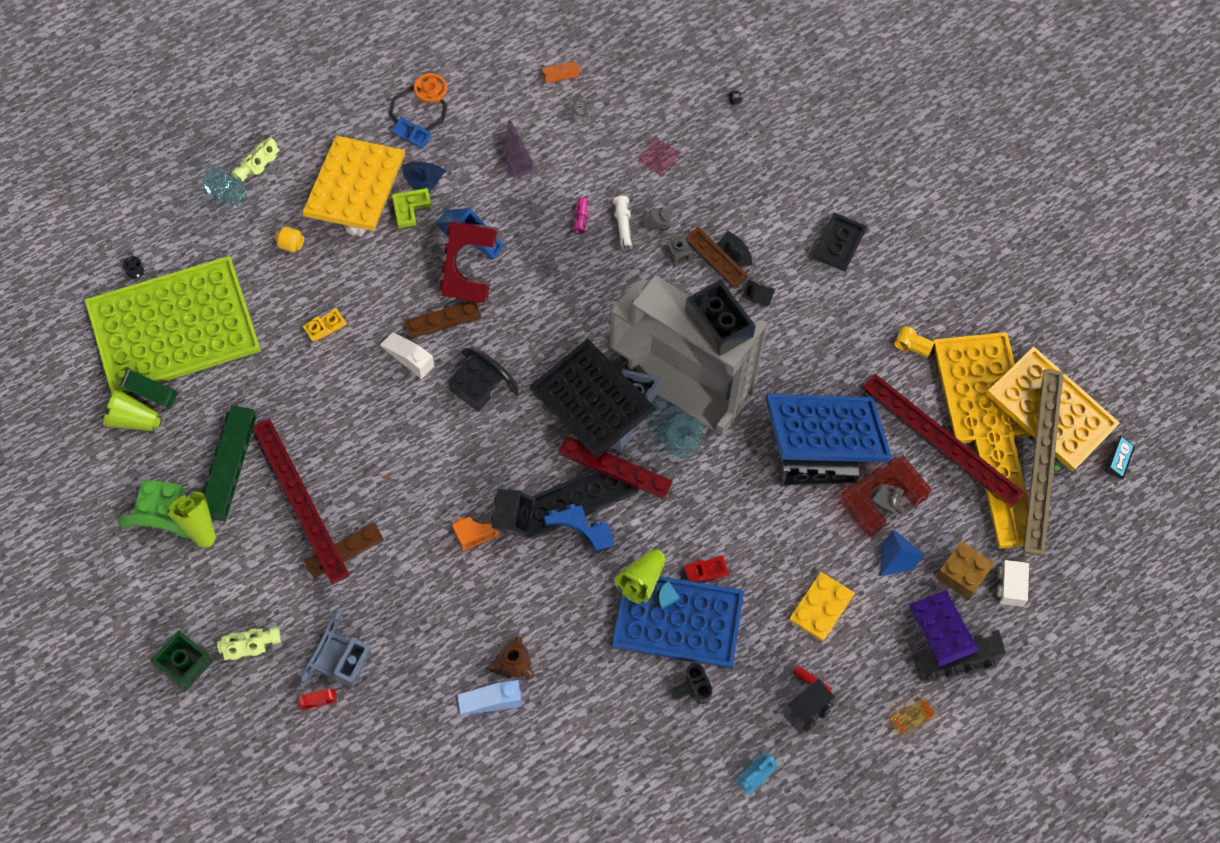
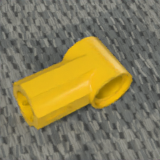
M903 326L895 339L894 345L900 350H911L928 358L935 342L917 335L914 329Z

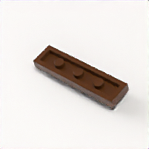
M699 226L685 237L687 243L734 289L748 278V274Z
M470 301L404 320L409 338L413 339L481 319V314L477 302Z
M372 523L334 545L344 563L384 541V538L375 523ZM316 554L304 560L313 579L325 573Z

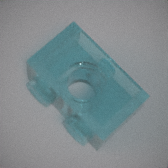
M212 167L202 179L206 192L235 207L246 195L242 181L215 167Z

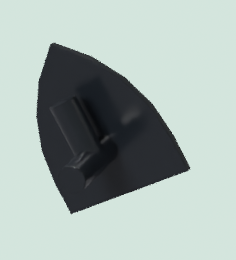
M727 231L717 245L739 267L753 265L751 254L745 243L736 235Z

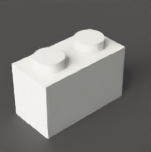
M1005 560L1002 566H999L997 577L1001 578L1000 585L997 587V597H1000L999 604L1024 607L1028 601L1029 563Z

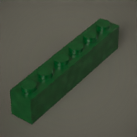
M231 405L230 412L226 413V425L220 433L221 442L215 449V461L209 469V481H206L204 485V496L206 497L211 519L224 522L227 520L252 436V426H255L257 419L254 409Z

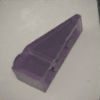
M510 120L507 122L506 162L504 166L507 173L510 172L512 177L515 178L533 171V162Z

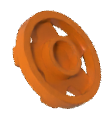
M433 73L424 74L415 81L414 92L420 101L437 103L446 95L447 84L440 75Z

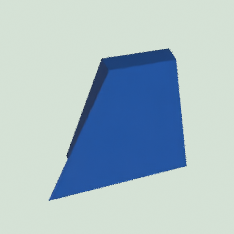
M893 530L882 544L880 576L913 570L925 554L896 530Z

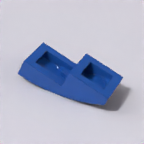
M402 116L392 130V133L421 149L425 147L432 135L429 131L419 125H414Z

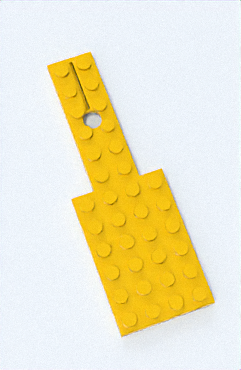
M1003 332L935 339L933 347L953 436L962 443L974 442L978 456L1024 491V495L1014 506L1008 508L1004 502L985 488L998 548L1024 546L1029 499L1014 438L1028 437L1031 434L986 395L987 391L1015 365L1008 334Z

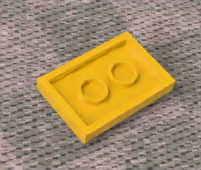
M820 572L789 621L824 642L855 592Z

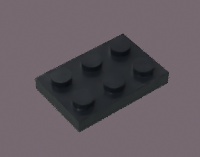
M833 213L812 258L846 272L867 230V226Z

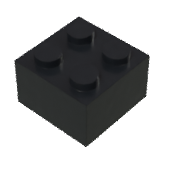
M498 489L494 498L495 509L494 514L491 516V528L507 535L529 537L535 498L519 490Z
M817 679L787 704L783 716L799 734L804 730L808 732L816 725L815 722L819 717L824 719L831 712L830 709L834 706L832 703L835 696Z

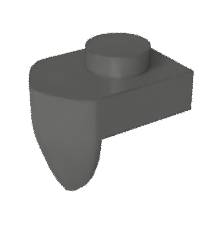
M652 208L643 218L641 227L644 229L656 227L668 230L672 227L668 211Z

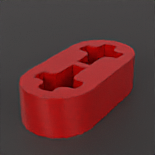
M326 689L299 696L297 698L299 710H308L337 702L336 690Z

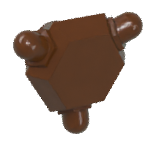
M517 636L514 642L507 644L496 655L495 662L489 664V670L491 672L498 671L500 674L519 678L524 676L527 679H532L534 677V673L530 669L532 663L527 648L522 644L523 639Z

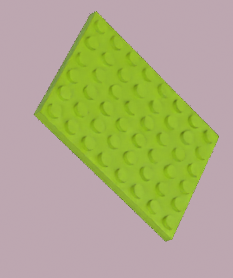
M230 256L85 299L111 394L116 390L124 393L132 392L119 386L127 368L158 383H162L261 352Z

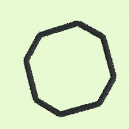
M411 86L392 99L389 115L396 123L398 119L393 114L395 100L412 91L414 86ZM443 99L440 100V102L444 105L442 118L439 121L427 127L425 130L429 131L432 128L444 122L447 111V103Z

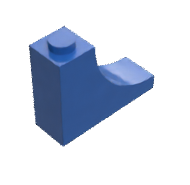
M471 208L445 210L435 223L446 236L448 224L451 225L452 221L485 225ZM498 238L496 239V246L493 248L473 245L489 259H495L504 247Z

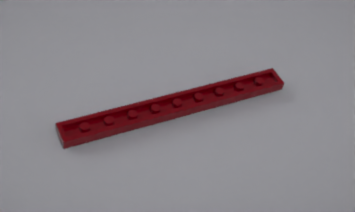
M874 374L863 386L862 390L1007 506L1012 508L1024 495L1023 490L878 375Z
M271 419L252 426L331 585L350 577Z

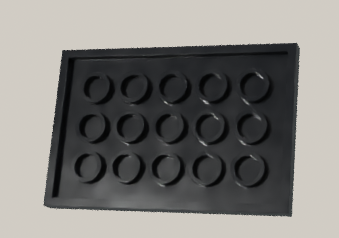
M588 338L530 385L533 392L595 459L600 457L656 410L654 405Z

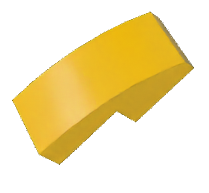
M335 308L322 318L319 316L315 317L305 324L303 328L311 340L316 341L347 325V322L339 310Z

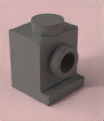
M676 235L667 241V250L674 266L692 261L693 252L689 248L685 236L679 237Z

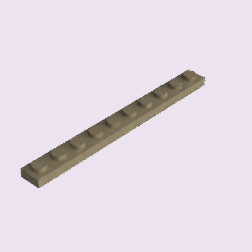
M1044 369L1042 375L1023 553L1041 557L1045 554L1064 372Z

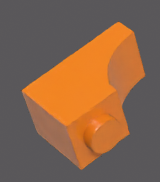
M471 517L460 518L452 524L453 532L462 551L499 535L498 530L491 528V523L480 524L473 521Z

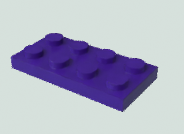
M946 590L909 604L910 610L939 666L978 652L975 641Z

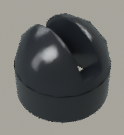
M734 90L729 92L731 105L742 102L743 98L740 96L742 95L740 91Z

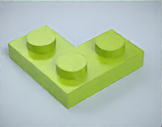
M428 188L392 194L399 229L416 226L414 210L431 207Z

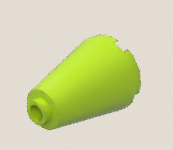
M116 390L108 403L107 408L109 409L108 413L104 416L103 425L112 428L153 431L154 428L158 429L161 418L158 417L159 413L126 393Z
M191 492L192 496L186 498L183 495L169 506L170 512L168 516L199 547L208 548L212 546L216 539V534L204 494L201 492Z
M651 549L618 573L615 578V585L617 588L619 586L622 588L623 591L621 593L623 596L637 604H641L642 601H645V603L649 601L666 562L663 552Z

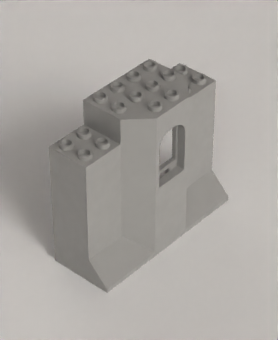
M656 275L651 281L643 279L635 282L630 288L625 289L622 299L619 302H615L610 310L612 312L610 318V348L629 360L627 367L629 371L659 377L661 389L657 394L659 397L723 436L754 394L768 323L766 321L754 322L756 327L753 338L719 356L685 311L686 298L689 295Z

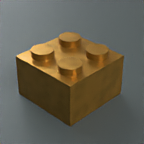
M960 541L940 569L936 579L970 601L995 563L963 541Z

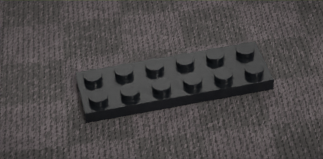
M596 470L589 471L532 496L535 498L530 536L532 539H535L562 527V525L544 526L542 518L546 516V512L556 509L558 512L565 510L564 507L576 504L577 507L582 505L584 514L587 516L637 494L639 489Z

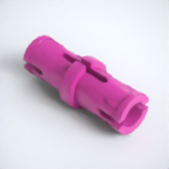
M581 197L577 199L573 229L575 234L585 233L589 204L587 198Z

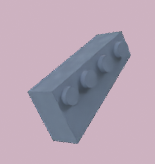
M624 369L622 371V374L652 403L661 389L660 378ZM636 427L610 448L622 450Z

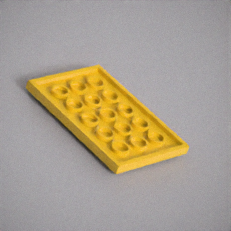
M335 136L303 209V216L375 231L405 156V150Z
M1032 347L987 391L986 395L1029 434L1036 438L1043 370H1061L1035 347ZM1064 374L1055 457L1073 472L1120 422Z

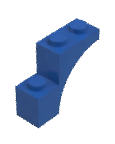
M576 504L564 507L565 510L558 512L557 509L546 512V516L542 518L544 526L562 525L579 532L588 541L593 553L615 545L608 522L602 524V521L590 524L591 528H589L582 505L577 507Z

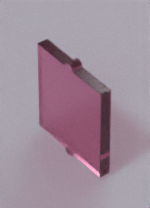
M656 138L638 161L648 166L649 170L652 169L663 175L678 158L680 152Z

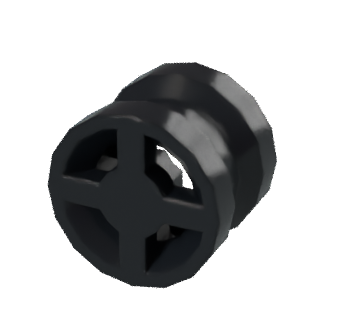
M130 256L124 260L123 268L129 278L137 279L144 274V267L138 257Z

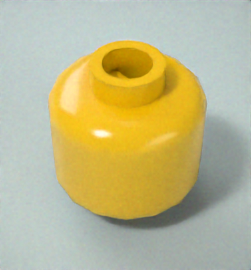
M285 226L280 231H277L275 241H277L278 248L294 253L302 248L304 236H302L301 231Z

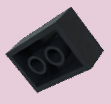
M721 279L686 298L685 311L719 356L754 337L756 325Z

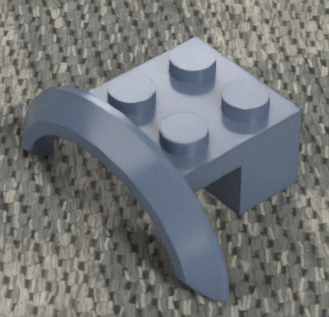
M342 610L332 614L319 646L307 666L301 671L300 676L303 683H306L314 672L317 671L353 688L371 654V646L353 637L350 641L335 634L342 617Z

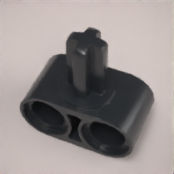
M699 663L688 665L685 675L686 683L670 689V695L673 700L691 694L699 704H707L711 700L713 692L706 672ZM692 671H696L700 674V676L698 678H692L689 675V673ZM702 689L706 690L708 692V695L704 697L700 696L698 694V691Z

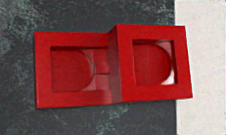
M723 555L707 561L702 559L684 565L688 580L691 582L704 583L730 575Z

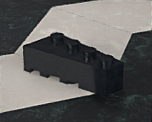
M781 458L778 461L780 486L857 483L859 478L858 461L784 460Z
M992 631V636L985 638L982 637V634L974 636L973 640L977 645L978 652L939 666L931 648L916 652L913 659L920 681L932 682L938 680V677L941 676L952 678L961 672L972 674L980 668H985V670L996 668L1006 654L1000 631Z

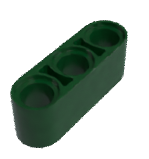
M128 368L119 386L169 409L172 408L179 393Z

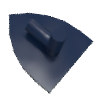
M411 162L402 165L403 174L409 185L415 190L428 188L429 193L446 172L445 169L426 162Z

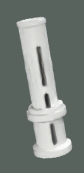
M618 196L613 199V204L616 208L614 215L618 220L621 250L632 249L629 226L631 212L628 210L629 198L626 196Z

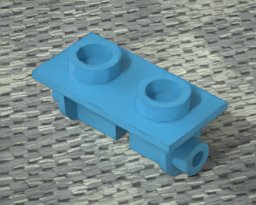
M763 752L735 782L751 795L779 766L774 762L775 758L771 754L767 755Z

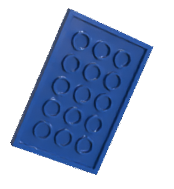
M766 394L765 402L781 459L890 462L892 459L873 397Z
M660 576L647 603L642 601L641 604H637L621 595L612 648L732 669L744 590ZM669 581L679 596V600L661 609L659 604L660 590Z

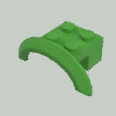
M143 479L133 515H123L118 518L117 522L122 529L130 526H147L167 530L182 538H188L189 536L168 516L170 512L169 506L179 497L186 495L181 484Z

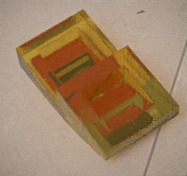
M924 698L909 708L902 709L890 718L900 735H903L934 719L937 715L927 698Z

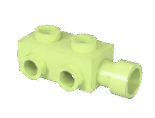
M269 137L267 140H262L256 145L254 150L247 157L243 158L239 164L240 167H236L231 172L233 178L242 183L247 178V175L260 174L265 169L264 166L276 158V154L279 151L276 142Z
M279 627L270 628V631L263 632L262 629H250L247 632L230 633L228 636H223L221 641H217L218 651L223 653L224 660H237L247 655L257 656L265 652L266 644L281 643ZM256 634L257 637H250V635ZM235 638L236 641L231 642L230 639Z

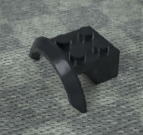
M464 348L461 351L469 360L448 380L449 390L469 406L479 412L491 399L490 392L502 379L505 380L514 394L519 395L516 381L496 360L478 349Z

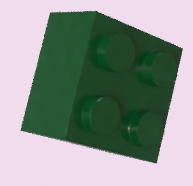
M178 630L150 662L155 669L183 692H186L213 663V660L206 651Z

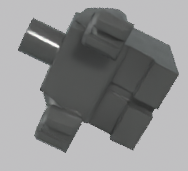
M883 484L871 503L883 511L891 514L896 511L901 515L905 508L899 505L901 502L899 499L904 491L897 488L894 493H890L887 490L888 487Z

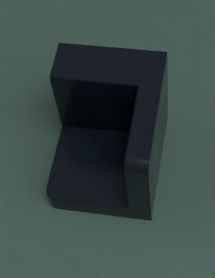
M748 280L742 297L751 302L769 306L775 289L765 284Z

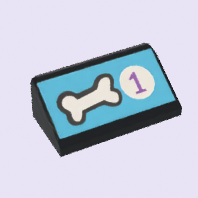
M1122 436L1117 438L1105 473L1120 479H1124L1135 446Z

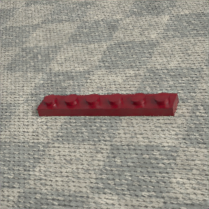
M566 436L558 451L560 456L665 500L673 484V481L607 452H604L595 459L579 440Z

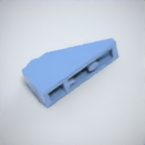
M518 680L496 683L458 694L460 715L522 707Z

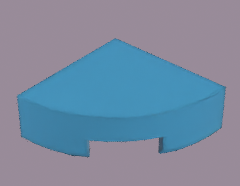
M669 581L660 590L659 604L661 609L679 600V596Z

